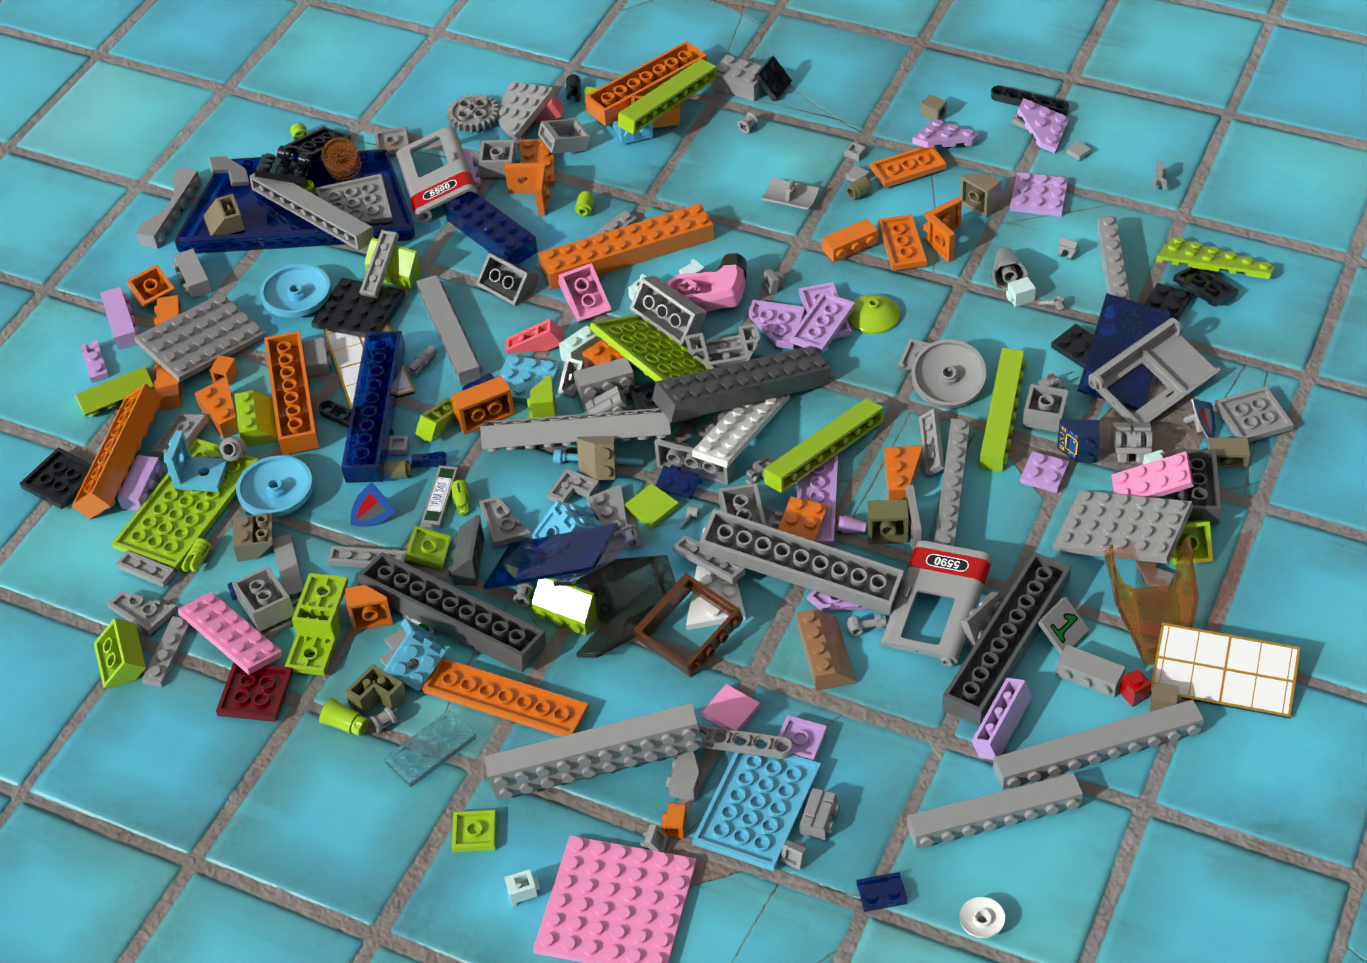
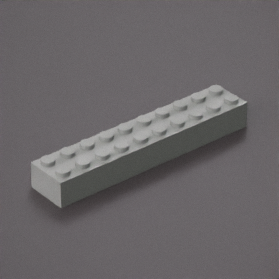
M660 408L485 421L480 426L482 449H488L491 452L498 451L501 447H506V450H515L519 446L531 449L536 448V445L544 444V447H553L556 443L569 446L577 442V437L615 436V439L619 438V441H629L632 437H638V440L649 439V436H657L659 439L667 438L673 431V422H670Z
M713 509L699 542L700 553L889 616L903 582V570L717 509Z
M693 703L484 757L487 777L497 800L520 794H528L543 788H551L563 783H571L582 778H591L594 775L606 772L610 773L617 769L633 767L645 762H653L660 758L672 757L679 753L695 751L703 748L704 744Z

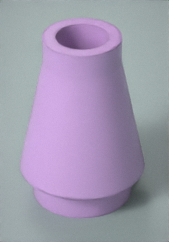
M847 515L839 516L837 531H840L841 534H865L866 522Z

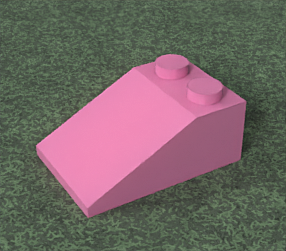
M592 263L559 275L558 283L578 323L612 311Z

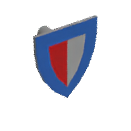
M1191 399L1195 413L1183 418L1185 424L1195 422L1197 434L1204 433L1207 439L1214 438L1216 424L1212 403Z

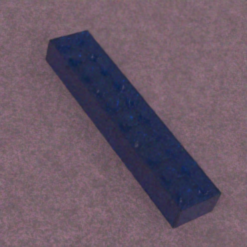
M402 331L366 332L341 465L346 483L383 482L384 463L387 461L388 445L405 352Z

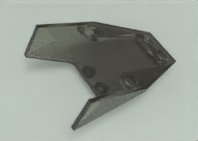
M667 555L613 559L597 565L594 570L579 572L553 582L554 586L587 584L590 591L595 595L596 609L601 625L576 653L577 657L598 658L635 638L633 629L676 584Z

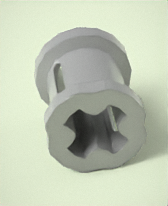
M748 112L746 117L737 123L738 128L741 132L749 133L750 128L759 123V119L755 113Z
M628 524L622 528V535L626 539L625 547L629 550H636L643 544L642 539L638 535L639 527L635 524Z
M530 582L519 583L517 585V594L513 597V603L519 607L526 608L530 605V596L534 593L535 588Z
M389 707L384 708V711L375 717L371 716L369 718L377 733H380L383 728L391 723H397Z

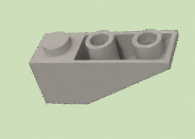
M694 751L679 753L678 757H674L672 763L673 772L672 775L667 777L666 787L669 788L670 797L695 801L700 786L699 770Z

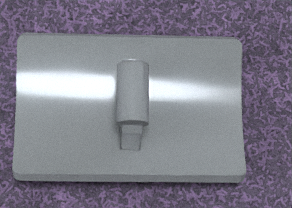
M772 178L761 200L810 210L818 196L819 188L795 183L794 180L785 181Z

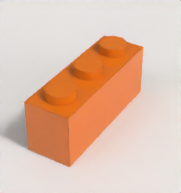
M866 218L822 237V250L833 262H836L877 244L878 230Z

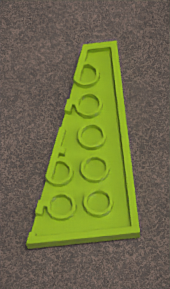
M1179 236L1172 237L1156 258L1158 263H1162V260L1172 261V265L1178 266L1179 264L1187 263L1191 268L1219 272V269L1229 270L1230 274L1245 272L1247 276L1270 279L1276 266L1268 262L1255 261L1251 257L1238 256L1234 252L1221 251L1217 247L1204 246L1200 242L1187 241Z

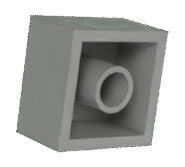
M514 140L481 141L478 161L481 178H506L505 163H516L517 154Z
M1031 384L1024 408L1023 426L1058 432L1059 421L1064 419L1067 407L1068 390Z

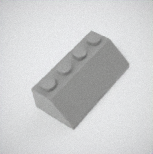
M664 438L654 441L658 468L727 485L736 469L735 460L728 468L692 457L693 449L696 447L694 445Z

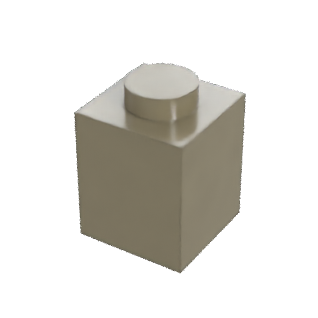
M929 95L920 104L921 117L931 121L933 119L941 120L946 115L947 101Z
M1153 682L1149 711L1181 703L1182 695H1178L1179 686Z

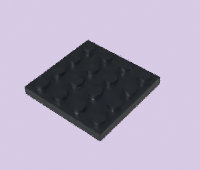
M341 278L327 302L312 320V328L377 340L406 296L405 290L382 285L378 297L373 298L359 293L363 284L362 281Z

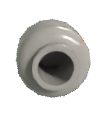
M228 437L221 442L219 452L222 458L227 461H238L245 457L247 446L243 439L239 437Z

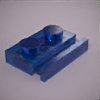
M900 872L856 880L863 912L907 904L908 899Z

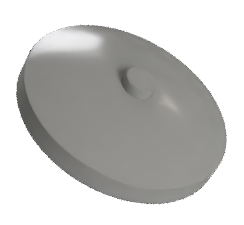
M954 339L935 341L925 346L913 361L911 370L913 387L924 401L933 406L945 409L959 408L974 401L982 392L986 382V365L980 353L965 342Z

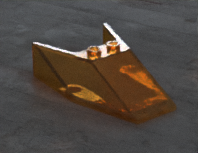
M1187 538L1180 546L1173 583L1170 586L1134 589L1131 585L1124 584L1115 565L1113 545H1108L1104 551L1116 607L1144 665L1155 664L1162 622L1191 628L1194 626L1199 596L1190 538Z

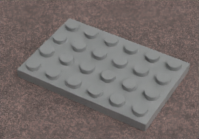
M221 293L135 336V343L178 382H181L212 366L218 355L229 357L264 339L266 332Z
M1079 491L1053 544V548L1057 552L1168 564L1193 509L1192 501Z

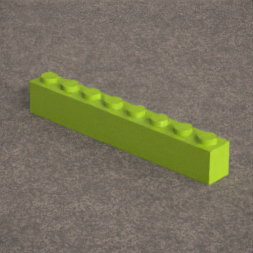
M703 59L696 61L624 110H621L618 115V127L634 135L713 82L717 66Z
M1001 349L980 454L979 469L1002 472L1004 464H1008L1009 453H1006V450L1011 448L1012 439H1009V436L1013 437L1014 425L1011 424L1016 421L1017 412L1014 409H1018L1019 398L1016 397L1021 395L1022 385L1019 382L1023 383L1024 371L1022 369L1026 368L1027 358H1023L1024 350Z
M867 398L856 404L853 408L764 468V484L783 493L883 422V407Z

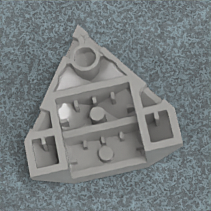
M757 324L738 326L739 335L707 341L704 340L703 333L686 335L685 340L688 353L708 369L751 360L760 341Z

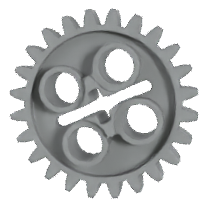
M475 93L472 96L467 94V97L461 96L460 100L455 99V102H451V106H448L446 111L447 119L450 126L453 125L455 129L458 128V131L464 129V133L468 130L471 133L474 130L479 132L481 128L486 130V126L491 127V123H496L499 105L496 100L493 101V97L488 98V95L482 97V93L478 96Z

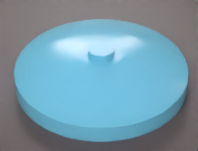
M294 264L280 268L271 273L264 280L260 288L261 301L266 310L276 316L285 318L302 317L317 311L327 302L331 294V284L327 274L320 268L308 264Z
M270 456L254 462L243 471L237 481L236 493L241 506L247 512L253 515L272 513L273 517H280L294 512L309 499L313 490V478L310 469L301 460L290 456Z

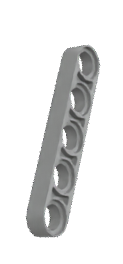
M699 725L700 732L705 734V737L702 739L703 748L786 759L792 754V742L785 737ZM717 736H724L726 740L716 742L715 738ZM738 739H745L747 741L744 745H737L735 743ZM759 742H766L768 744L765 748H758L756 746ZM780 745H787L789 747L786 751H779L777 749Z

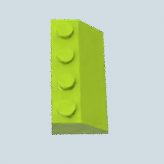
M144 366L78 393L74 397L83 414H88L91 417L100 413L99 409L106 407L108 410L117 406L116 402L124 400L127 395L146 383L151 388L154 385Z

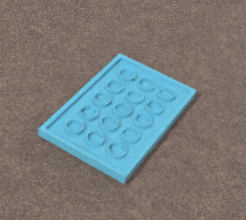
M741 739L738 745H744L747 741ZM757 743V745H756L758 748H765V747H766V746L761 745V744H758V743ZM735 752L692 839V844L774 872L781 857L783 844L789 840L821 769V763L793 754L786 759H778Z

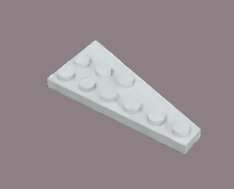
M697 565L695 579L741 610L743 620H746L737 581L731 584ZM692 592L686 630L719 625L729 616Z

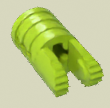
M457 480L451 484L453 503L456 504L460 516H467L470 501L468 483L464 480Z
M201 538L195 540L182 563L181 569L183 572L190 570L197 572L212 548L208 541Z

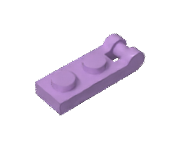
M94 340L91 344L87 345L81 344L80 348L91 382L109 378L98 341Z

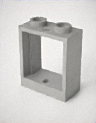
M577 119L541 121L538 136L551 153L587 151L590 135ZM571 135L572 137H561V138H560L559 136Z

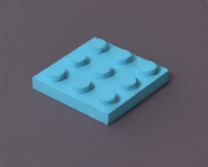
M508 355L499 376L504 378L511 389L512 401L527 404V398H530V390L547 375L552 376V383L554 384L560 370V363Z

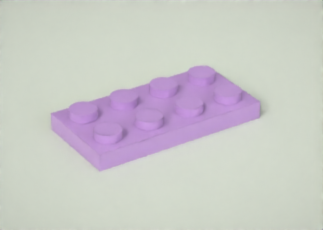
M833 282L799 288V296L803 307H805L806 314L822 292L838 296ZM848 320L844 322L833 339L852 336Z
M822 292L790 336V343L803 348L812 346L818 353L823 354L854 310L855 302Z

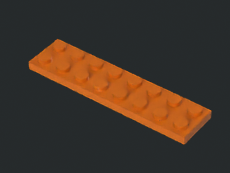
M441 658L422 687L425 694L559 737L576 733L589 710L588 703L445 658Z

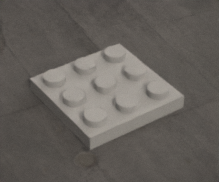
M1267 386L1215 400V408L1235 438H1248L1249 443L1293 430L1294 424Z

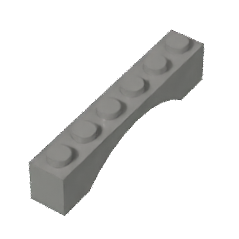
M185 168L177 170L172 178L174 194L171 201L160 213L142 222L135 234L139 246L158 249L161 243L164 242L172 226L179 219L180 214L201 185V179L197 170Z

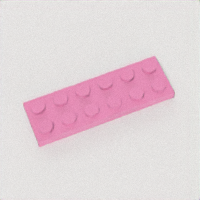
M212 592L178 608V613L184 620L248 675L282 657V651Z

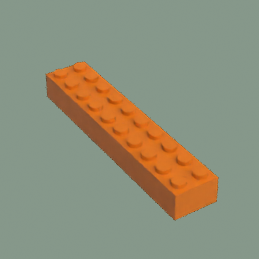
M700 203L539 252V263L551 290L560 287L558 278L562 273L592 263L597 276L712 241L714 240V228L712 221Z

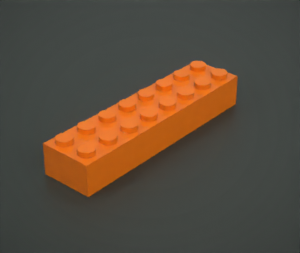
M685 41L585 95L586 111L603 125L608 126L618 120L621 110L631 105L632 95L645 96L700 59L707 61V55L690 42Z
M300 331L264 337L278 441L282 455L320 448Z
M146 383L124 398L71 506L89 519L96 515L99 516L105 509H110L114 505V498L122 489L121 483L128 476V469L135 461L134 456L142 447L141 441L148 434V426L152 424L155 419V412L161 407L160 401L163 396Z

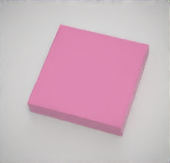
M726 684L702 711V717L721 728L741 731L760 709V702Z

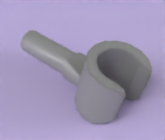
M1057 296L1053 300L1039 301V305H1055L1057 310L1064 309L1063 304H1066L1062 296Z
M693 505L688 507L687 515L678 526L680 529H683L691 517H699V507Z

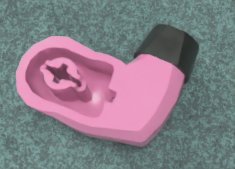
M729 253L722 258L717 272L682 273L674 276L668 281L667 285L707 312L721 308H734L739 304L745 290L747 261L738 253Z

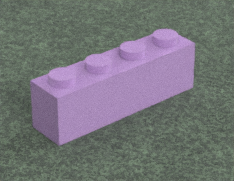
M121 287L101 292L100 295L118 350L138 345L135 343V336L140 333L138 327H134V325H137L134 315L130 316L133 312L130 304H126L129 303L127 294L122 293Z
M1006 678L972 739V744L979 758L994 760V757L1001 755L1032 699L1025 680Z

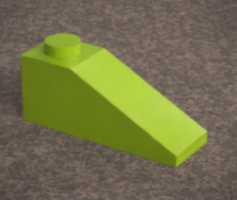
M446 398L420 415L415 434L423 440L430 442L438 438L455 418L451 399Z

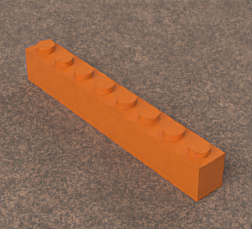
M178 295L157 298V305L154 306L157 316L154 318L155 326L182 313V306ZM154 360L155 365H157V367H154L156 378L154 380L155 391L163 396L160 401V410L181 408L182 381L178 382Z

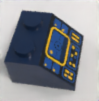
M1060 419L1057 448L1077 463H1097L1100 439L1099 420Z

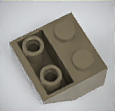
M233 194L216 198L204 214V220L211 239L245 230Z
M265 513L234 517L233 549L237 561L258 559L273 544V514Z

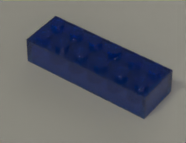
M472 191L466 192L444 205L447 221L489 253L501 255L516 264H520L538 252L536 236L477 193Z

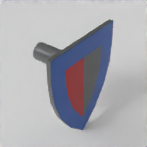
M371 482L360 492L353 504L351 525L361 527L373 526L390 518L397 510Z

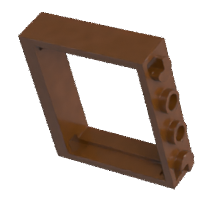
M685 573L633 629V632L639 642L691 678L694 673L700 671L703 663L715 654L716 649L721 643L727 641L730 633L741 625L743 616L738 607ZM692 591L729 617L686 663L650 638V635Z

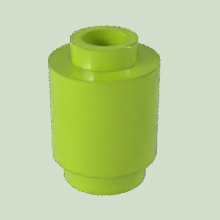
M583 191L578 195L575 205V212L578 215L588 216L591 214L594 204L592 193Z

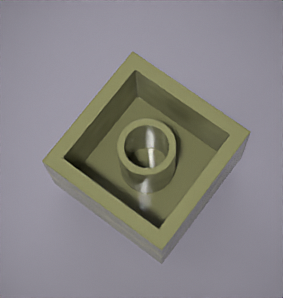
M907 500L867 501L868 545L908 543Z

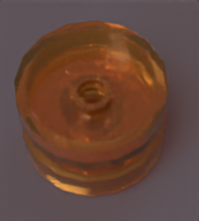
M333 138L322 148V162L328 173L335 179H350L359 172L362 164L361 156L355 144L348 138Z

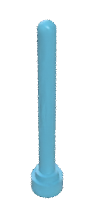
M554 448L553 463L561 464L565 461H578V454L566 453L563 449ZM616 456L617 464L638 466L644 464L642 458Z

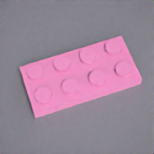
M1186 451L1112 474L1114 494L1158 498L1194 487L1189 456Z

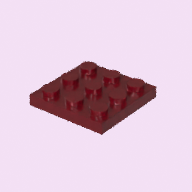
M233 662L216 709L217 716L277 722L293 675V669L291 667L266 665L248 675Z

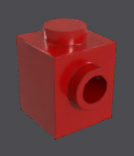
M1137 669L1132 673H1126L1122 677L1119 693L1134 707L1149 698L1152 682Z

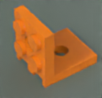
M505 163L504 169L508 193H535L538 216H545L546 209H549V199L547 198L551 196L550 187L547 186L549 184V175L545 171L546 164ZM520 177H526L527 180H522Z
M958 197L924 213V217L928 222L923 226V229L927 232L923 240L948 263L954 260L955 233L953 230L961 227L962 200Z

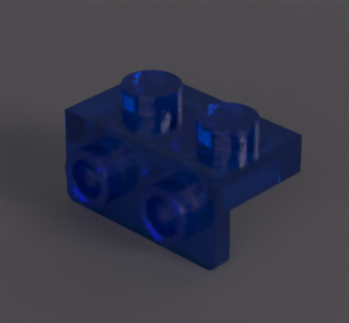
M664 465L655 486L691 500L697 485H701L702 480L698 478V474L692 471L684 473L680 467Z

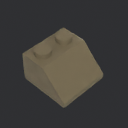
M988 173L961 176L960 199L963 205L984 217H988L1000 207L1001 181Z
M615 436L577 437L579 474L595 480H615L617 474Z

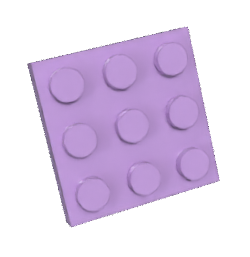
M1017 172L1010 211L1062 217L1068 178Z

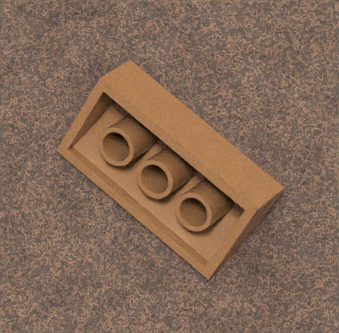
M818 609L796 612L797 630L815 691L856 684L837 618Z

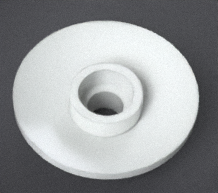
M976 897L970 899L960 910L959 918L963 929L974 937H993L1004 927V910L996 901L990 898Z

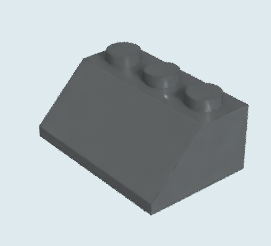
M488 253L475 285L517 306L533 292L539 275L501 255Z
M475 515L460 526L458 535H455L454 545L456 548L452 550L453 564L449 566V577H452L454 585L477 586L485 542L480 515Z

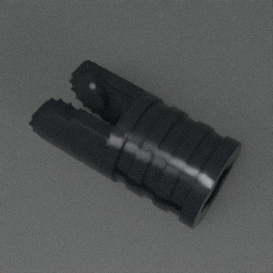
M571 74L566 78V99L569 100L571 96H575V101L580 102L581 79L576 74Z

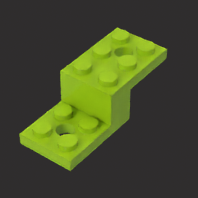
M309 573L292 618L296 637L284 667H291L294 673L325 676L342 629L338 611L345 594V588H347L349 583L347 577ZM323 591H328L325 595H319ZM310 653H315L313 657H306V655H309Z

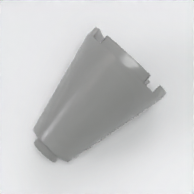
M1003 247L996 253L992 281L996 288L998 287L1006 292L1008 291L1009 282L1028 277V272L1013 250Z

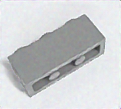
M193 249L173 255L175 262L172 264L180 282H184L182 285L186 294L189 293L191 298L194 299L212 293L208 278Z
M1066 645L1057 661L1056 675L1076 682L1083 687L1099 691L1101 694L1115 697L1121 685V679L1125 674L1126 667Z

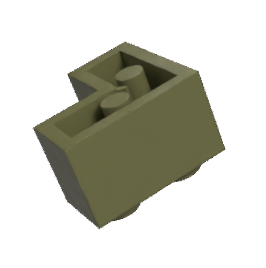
M374 664L345 690L349 706L363 715L377 702L394 711L407 698L403 682Z

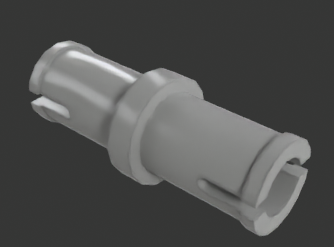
M428 345L421 354H417L415 360L407 367L408 373L416 376L423 367H426L429 364V360L437 353L434 350L435 348Z

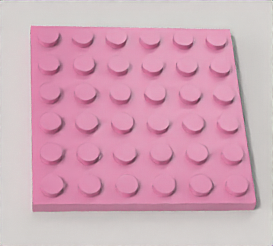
M569 836L533 948L534 953L581 963H669L697 865V859Z

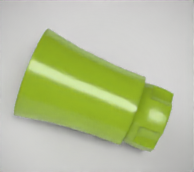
M334 697L327 700L319 717L320 724L358 736H362L369 725L368 718L345 706Z

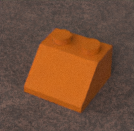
M158 264L126 280L131 294L138 304L144 307L156 301L157 298L175 291V288Z
M366 585L345 588L347 609L353 631L393 625L386 596Z

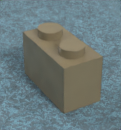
M1208 438L1206 450H1216L1218 468H1248L1250 458L1248 438Z

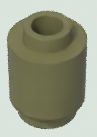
M862 176L850 183L846 188V192L851 199H859L872 190V182L869 178Z
M389 460V462L384 463V476L386 478L406 479L413 473L412 463H409L408 460Z

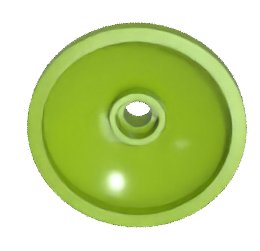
M867 294L853 300L855 308L847 318L849 325L861 333L882 334L892 330L898 324L900 308L894 300L887 296Z

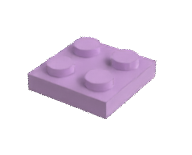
M1032 451L1021 475L1020 483L1058 493L1068 469L1069 461Z
M787 715L778 736L791 740L793 755L815 761L826 735L827 726ZM787 745L777 747L780 751H786L789 748Z

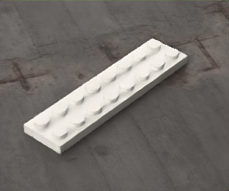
M790 394L732 408L693 449L692 457L728 468L790 399Z

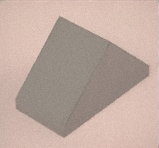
M566 357L558 393L576 397L574 371L585 369L584 361Z

